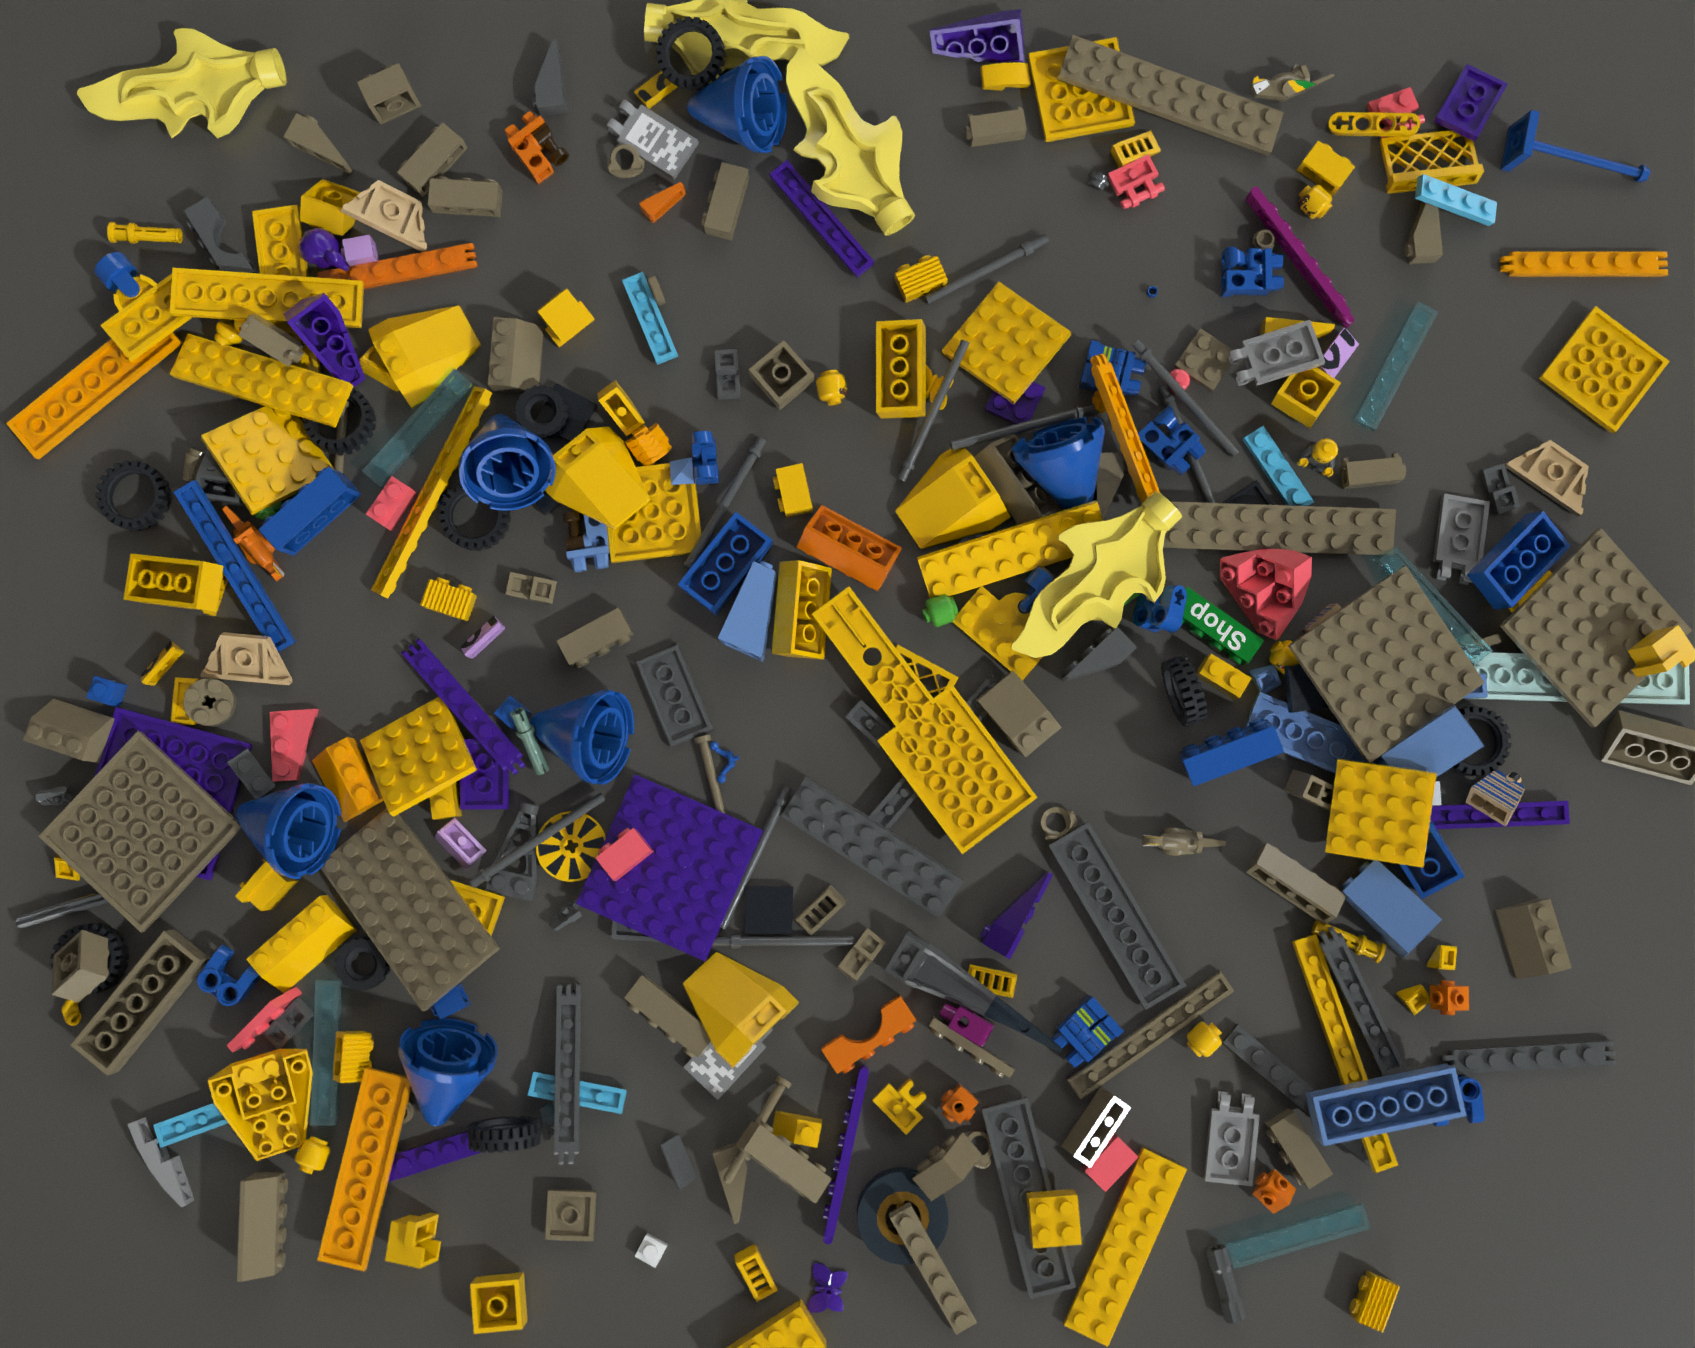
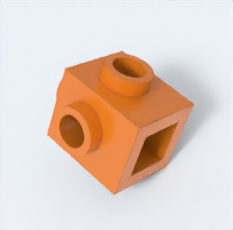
M1440 980V985H1430V1009L1440 1010L1442 1015H1455V1011L1469 1010V986L1455 985V981Z
M958 1083L953 1090L948 1089L942 1096L941 1100L943 1102L941 1107L944 1110L942 1114L950 1122L953 1123L956 1120L961 1124L963 1120L967 1122L974 1115V1107L979 1102L974 1095ZM957 1103H961L960 1107H955Z
M1274 1169L1267 1174L1264 1172L1257 1177L1255 1181L1257 1185L1252 1194L1275 1214L1290 1205L1296 1188Z

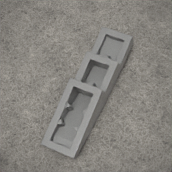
M144 1117L127 1124L138 1151L162 1188L180 1207L195 1201L180 1156L170 1158L167 1147L160 1148L158 1139H153L147 1118Z

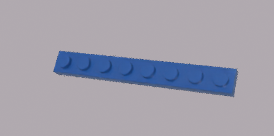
M193 480L174 491L175 496L218 565L224 566V575L262 636L271 637L278 653L296 643L290 630L198 481Z

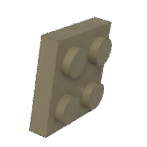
M1200 328L1174 368L1186 371L1190 379L1212 392L1231 365L1228 356H1230L1229 352L1232 349Z
M549 1189L547 1193L545 1240L593 1242L595 1236L597 1190Z

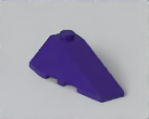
M1021 9L996 12L930 29L932 51L935 54L956 58L965 57L975 59L974 61L977 62L987 61L995 64L1025 63Z
M325 293L303 299L283 313L287 323L335 378L350 382L353 388L366 379L341 313Z
M1045 872L991 922L990 926L986 924L980 934V937L983 938L981 943L1010 959L1025 932L1024 928H1022L1023 924H1027L1032 918L1035 910L1033 906L1041 900L1053 874Z

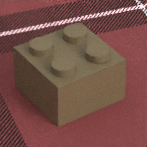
M399 63L388 65L382 71L366 75L357 82L370 110L380 125L421 107L415 91Z
M784 340L749 369L750 377L779 410L784 408L814 382L812 371Z
M81 930L54 955L51 995L79 1003L95 987L104 982L109 973L107 968V958L109 956L108 938Z
M964 1133L957 1137L951 1135L942 1143V1147L939 1148L937 1145L928 1152L927 1156L929 1158H926L917 1166L918 1172L912 1179L926 1196L933 1201L962 1182L982 1154Z

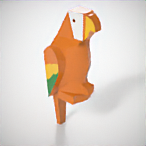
M227 505L223 507L222 510L236 528L233 530L235 535L233 540L236 544H239L246 558L252 564H258L265 568L276 582L284 577L285 573L274 559L273 552L275 548L248 520L244 523Z

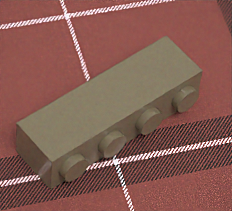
M1266 843L1256 851L1246 873L1324 925L1337 917L1346 898V895L1340 892L1337 887L1328 884L1319 878L1316 873L1310 872L1301 866L1298 861L1291 859L1269 843Z
M641 975L624 997L628 1001L627 1006L636 1013L641 1011L647 1016L645 1020L651 1026L662 1028L665 1031L663 1035L671 1042L675 1043L678 1041L683 1045L682 1050L691 1058H694V1056L697 1058L702 1057L712 1044L699 1017L647 975Z
M751 1121L735 1146L806 1200L816 1204L831 1181V1178L825 1174L827 1170L817 1162L814 1164L810 1163L807 1160L809 1156L797 1148L795 1151L789 1147L791 1142L781 1135L776 1137L772 1134L773 1128L763 1121L760 1124Z

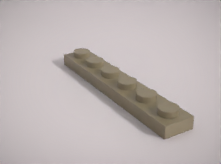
M910 1202L889 1213L894 1227L955 1334L957 1335L976 1324L977 1321Z

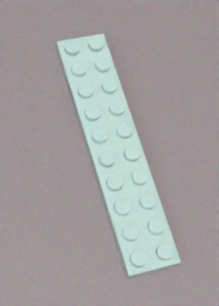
M1464 652L1479 674H1486L1488 694L1486 698L1466 699L1568 702L1524 653ZM1678 663L1667 672L1647 675L1620 703L1690 705L1689 665L1683 668Z

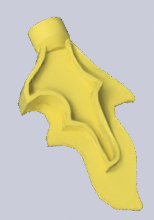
M693 0L672 6L647 3L645 12L644 39L648 42L658 43L659 36H663V29H668V24L671 22L677 23L676 19L678 18L685 20L686 16H690L692 19L698 17L702 21L703 19L707 21L718 32L725 46L726 57H724L725 65L721 67L722 72L726 69L731 70L753 56H767L773 61H790L799 48L806 49L819 66H823L837 59L849 40L848 33L828 29L801 11L791 8L757 9L748 4L747 0ZM685 33L678 37L671 46L681 55L693 75L703 71L710 63L712 46L709 39L701 33Z
M179 28L173 32L177 41V53L169 62L154 67L120 72L96 84L80 88L77 91V95L90 113L105 120L159 119L166 125L171 138L182 131L190 118L202 114L208 120V129L217 138L229 134L239 124L250 102L265 88L285 86L287 79L282 58L276 48L256 52L239 51L223 45L197 30Z
M799 48L787 64L786 85L790 97L804 121L807 132L804 140L794 148V151L801 156L818 160L826 169L821 179L813 181L811 192L820 201L831 206L857 209L874 217L885 236L896 233L908 225L915 217V213L903 196L899 180L902 129L897 117L891 116L887 121L875 126L863 121L855 111L840 84L814 61L806 49Z
M1154 491L1140 507L1122 516L1105 521L1074 525L1060 533L1058 540L1065 543L1073 553L1070 565L1039 592L1033 602L1024 629L1011 644V649L1033 658L1052 655L1064 646L1081 625L1090 620L1103 621L1107 625L1116 628L1122 619L1124 603L1133 593H1143L1147 600L1155 602L1163 592L1166 579L1163 558L1164 537L1166 532L1182 518L1179 510L1158 491Z

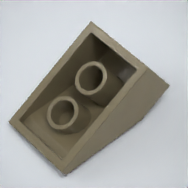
M1014 671L1008 673L977 699V702L1015 750L1024 757L1031 754L1062 728L1048 709Z

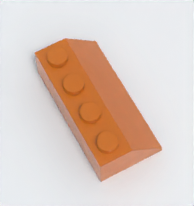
M823 505L820 506L805 527L797 545V548L804 551L807 555L817 558L826 565L832 566L848 577H852L876 591H879L902 550V547Z

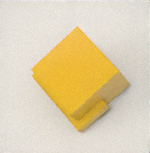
M567 288L560 291L535 311L547 325L545 331L559 348L595 320L581 301L577 302Z
M1679 625L1654 630L1628 650V653L1637 665L1631 669L1636 677L1667 672L1678 663L1684 668L1695 661V649Z
M263 858L262 861L264 863L247 882H242L239 885L242 889L235 897L242 903L251 902L260 911L274 910L298 880L278 874Z
M431 1212L422 1216L409 1214L391 1221L385 1261L419 1269L438 1261L441 1241L434 1240L439 1214Z

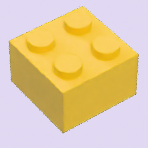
M1317 367L1289 375L1271 404L1306 427L1311 428L1337 391L1341 382Z
M1074 1189L1026 1193L1029 1235L1033 1248L1082 1245L1078 1195Z
M524 1272L478 1276L471 1282L474 1334L520 1330L524 1328L528 1321Z

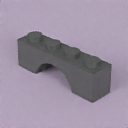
M208 196L184 210L188 217L185 220L193 232L197 231L200 236L197 239L199 244L205 251L208 250L211 257H209V260L217 270L220 268L221 271L258 273L252 262L243 253L231 254L222 250L220 235L227 222L216 204Z

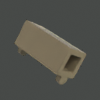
M1016 107V110L976 116L967 114L968 125H965L966 140L970 139L971 147L1025 139L1027 129L1022 107Z
M256 313L249 315L238 336L288 367L294 364V362L298 364L305 353L302 351L304 343Z
M1398 452L1392 453L1391 458L1354 462H1349L1347 457L1341 459L1340 473L1343 489L1398 484L1404 480L1406 475V466L1402 463V457H1399Z

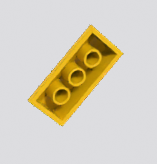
M800 560L780 562L772 654L787 657L824 659L826 633L814 619L812 613L829 602L832 568Z
M322 895L315 899L246 960L261 978L283 993H286L358 930L329 895Z

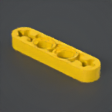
M1338 112L1330 117L1328 129L1330 133L1337 136L1409 137L1417 133L1421 123L1420 118L1414 113ZM1349 118H1353L1352 130H1348L1349 125H1342L1341 129H1336V125H1332V123H1336L1337 119H1341L1342 123H1349ZM1361 118L1368 120V128L1365 130L1357 129L1355 125L1357 120ZM1383 119H1389L1393 126L1385 131L1379 127V122ZM1396 119H1400L1399 124H1406L1409 119L1412 120V124H1416V126H1412L1411 130H1407V126H1399V131H1395Z

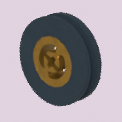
M909 1167L891 1168L876 1175L863 1189L857 1206L858 1228L865 1245L878 1258L898 1265H909L915 1262L897 1230L888 1225L885 1219L887 1209L891 1204H895L891 1212L907 1204L904 1202L906 1200L918 1207L920 1212L919 1220L936 1250L945 1238L949 1222L948 1208L944 1195L942 1194L931 1201L912 1179L918 1170Z

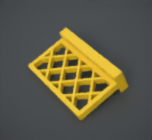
M1452 130L1414 134L1409 137L1381 138L1379 143L1388 179L1386 185L1387 193L1416 191L1417 177L1423 174L1454 186L1477 184L1484 173L1483 164L1478 163L1474 142L1465 137L1466 145L1464 148L1461 147L1453 139L1464 136ZM1439 139L1446 145L1440 150L1431 144L1432 140ZM1411 142H1417L1423 148L1418 153L1408 145ZM1394 144L1401 150L1395 155L1388 150L1387 145ZM1448 146L1459 152L1455 159L1444 152ZM1426 148L1437 155L1433 161L1421 155ZM1403 151L1414 157L1410 164L1399 157ZM1463 155L1470 159L1471 165H1463L1457 160ZM1440 157L1450 163L1447 168H1442L1435 164V162ZM1419 160L1428 167L1426 170H1418L1413 164ZM1396 162L1404 167L1405 171L1393 173L1392 165Z

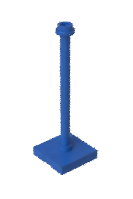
M1530 110L1508 127L1501 170L1511 171L1532 156V151L1536 150L1633 176L1635 182H1645L1650 175V169L1646 165H1640L1637 168L1536 141L1535 135L1540 114L1538 111Z

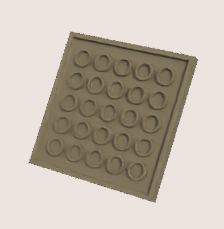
M1602 528L1596 529L1551 576L1499 625L1590 727H1597L1646 677H1636L1631 670L1637 666L1628 653L1631 647L1654 630L1679 625L1686 636L1692 631Z
M1406 565L1394 571L1288 645L1366 763H1371L1452 704L1457 703L1485 683Z
M137 731L39 837L140 932H145L236 835L241 827L237 820L149 737L142 731Z

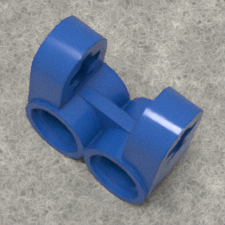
M698 431L691 433L695 485L719 483L716 442L712 432Z
M1181 585L1167 586L1161 604V595L1155 602L1147 600L1143 593H1139L1132 617L1133 623L1154 633L1160 630L1170 633L1176 632L1183 622V613L1187 599L1185 588Z
M225 944L216 950L197 978V984L202 991L209 992L217 997L222 1005L232 1006L243 1002L261 976L252 966L246 969L239 980H235L228 975L224 968L233 957L234 951ZM211 974H214L217 978L215 986L210 982ZM231 987L234 988L236 991V997L234 999L231 998L229 995V989Z
M1458 1075L1468 1122H1484L1485 1113L1481 1084L1468 1076ZM1469 1083V1091L1463 1094V1086ZM1449 1120L1432 1124L1434 1126H1446L1449 1124Z

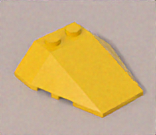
M459 305L388 318L368 329L377 352L411 408L432 398L437 393V389L445 381H448L460 365L462 366L481 346Z

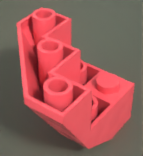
M1269 548L1222 557L1220 559V579L1255 630L1262 635L1278 640L1303 603L1311 580L1312 557L1294 550Z

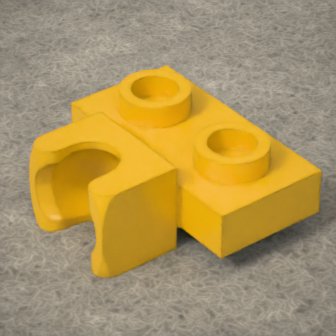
M911 1078L907 1079L898 1091L888 1083L872 1099L906 1135L923 1118L916 1108L927 1097L923 1091L915 1096L909 1094V1090L913 1086Z

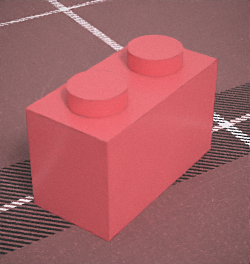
M391 476L366 515L390 531H393L418 493Z
M626 828L617 836L619 839L612 845L607 843L598 851L600 854L596 859L614 881L620 879L654 852L635 828L631 830Z
M1114 1133L1092 1167L1090 1168L1084 1164L1082 1168L1106 1192L1136 1161L1138 1156Z

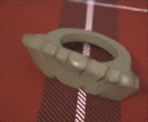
M622 143L612 150L607 168L609 173L615 177L631 178L643 172L645 160L640 157L638 150L633 145ZM620 149H628L632 152L634 161L630 169H622L617 163L616 154Z
M1052 807L1046 810L1041 818V827L1045 832V839L1049 843H1053L1073 831L1077 826L1076 814H1073L1072 810L1066 811L1060 807ZM1051 813L1061 814L1065 819L1066 828L1062 832L1050 830L1046 825L1048 815Z
M983 1131L970 1132L967 1135L970 1141L976 1136H982L988 1142L987 1152L974 1165L977 1168L986 1169L992 1163L991 1155L993 1154L988 1134Z

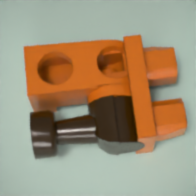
M529 111L522 117V121L526 125L519 131L515 124L505 129V133L512 150L531 173L537 184H540L554 173L550 162L542 154V149L546 148L551 153L550 159L555 166L564 164L570 155L565 148L557 146L551 130L541 116L537 117Z

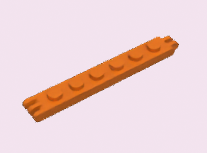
M473 243L349 266L348 271L338 268L318 272L316 278L359 280L364 282V289L472 269L478 267L477 261H467L476 258L475 252L466 253L475 249Z

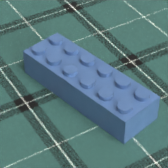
M1440 1064L1305 1093L1316 1141L1323 1146L1467 1116L1456 1068L1448 1064Z

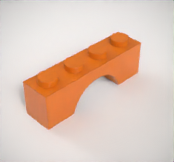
M900 994L880 1007L882 1014L881 1024L874 1035L864 1040H852L840 1034L821 1047L822 1052L837 1074L841 1071L843 1074L849 1072L855 1067L854 1062L860 1058L863 1061L875 1054V1048L880 1045L883 1047L889 1045L895 1040L894 1035L900 1031L905 1034L914 1027L913 1023L917 1020Z

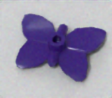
M820 1263L813 1264L812 1273L814 1279L821 1286L816 1285L814 1287V1290L819 1293L814 1294L809 1300L808 1311L819 1313L823 1312L826 1308L836 1312L843 1311V1301L838 1294L842 1292L839 1287L845 1283L848 1273L846 1271L831 1273L830 1269Z

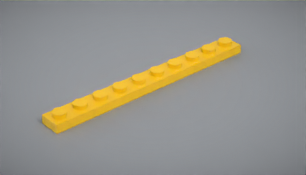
M477 386L473 387L371 591L388 599L390 594L396 589V582L400 574L406 569L407 561L411 553L416 549L417 541L421 533L426 529L431 513L437 508L438 500L442 492L447 488L448 480L452 472L457 468L463 450L469 445V438L478 427L479 419L490 403L492 392Z
M1312 934L1292 941L1342 1085L1368 1080L1324 954L1319 946L1317 935ZM1387 1133L1361 1138L1373 1172L1378 1173L1398 1166Z

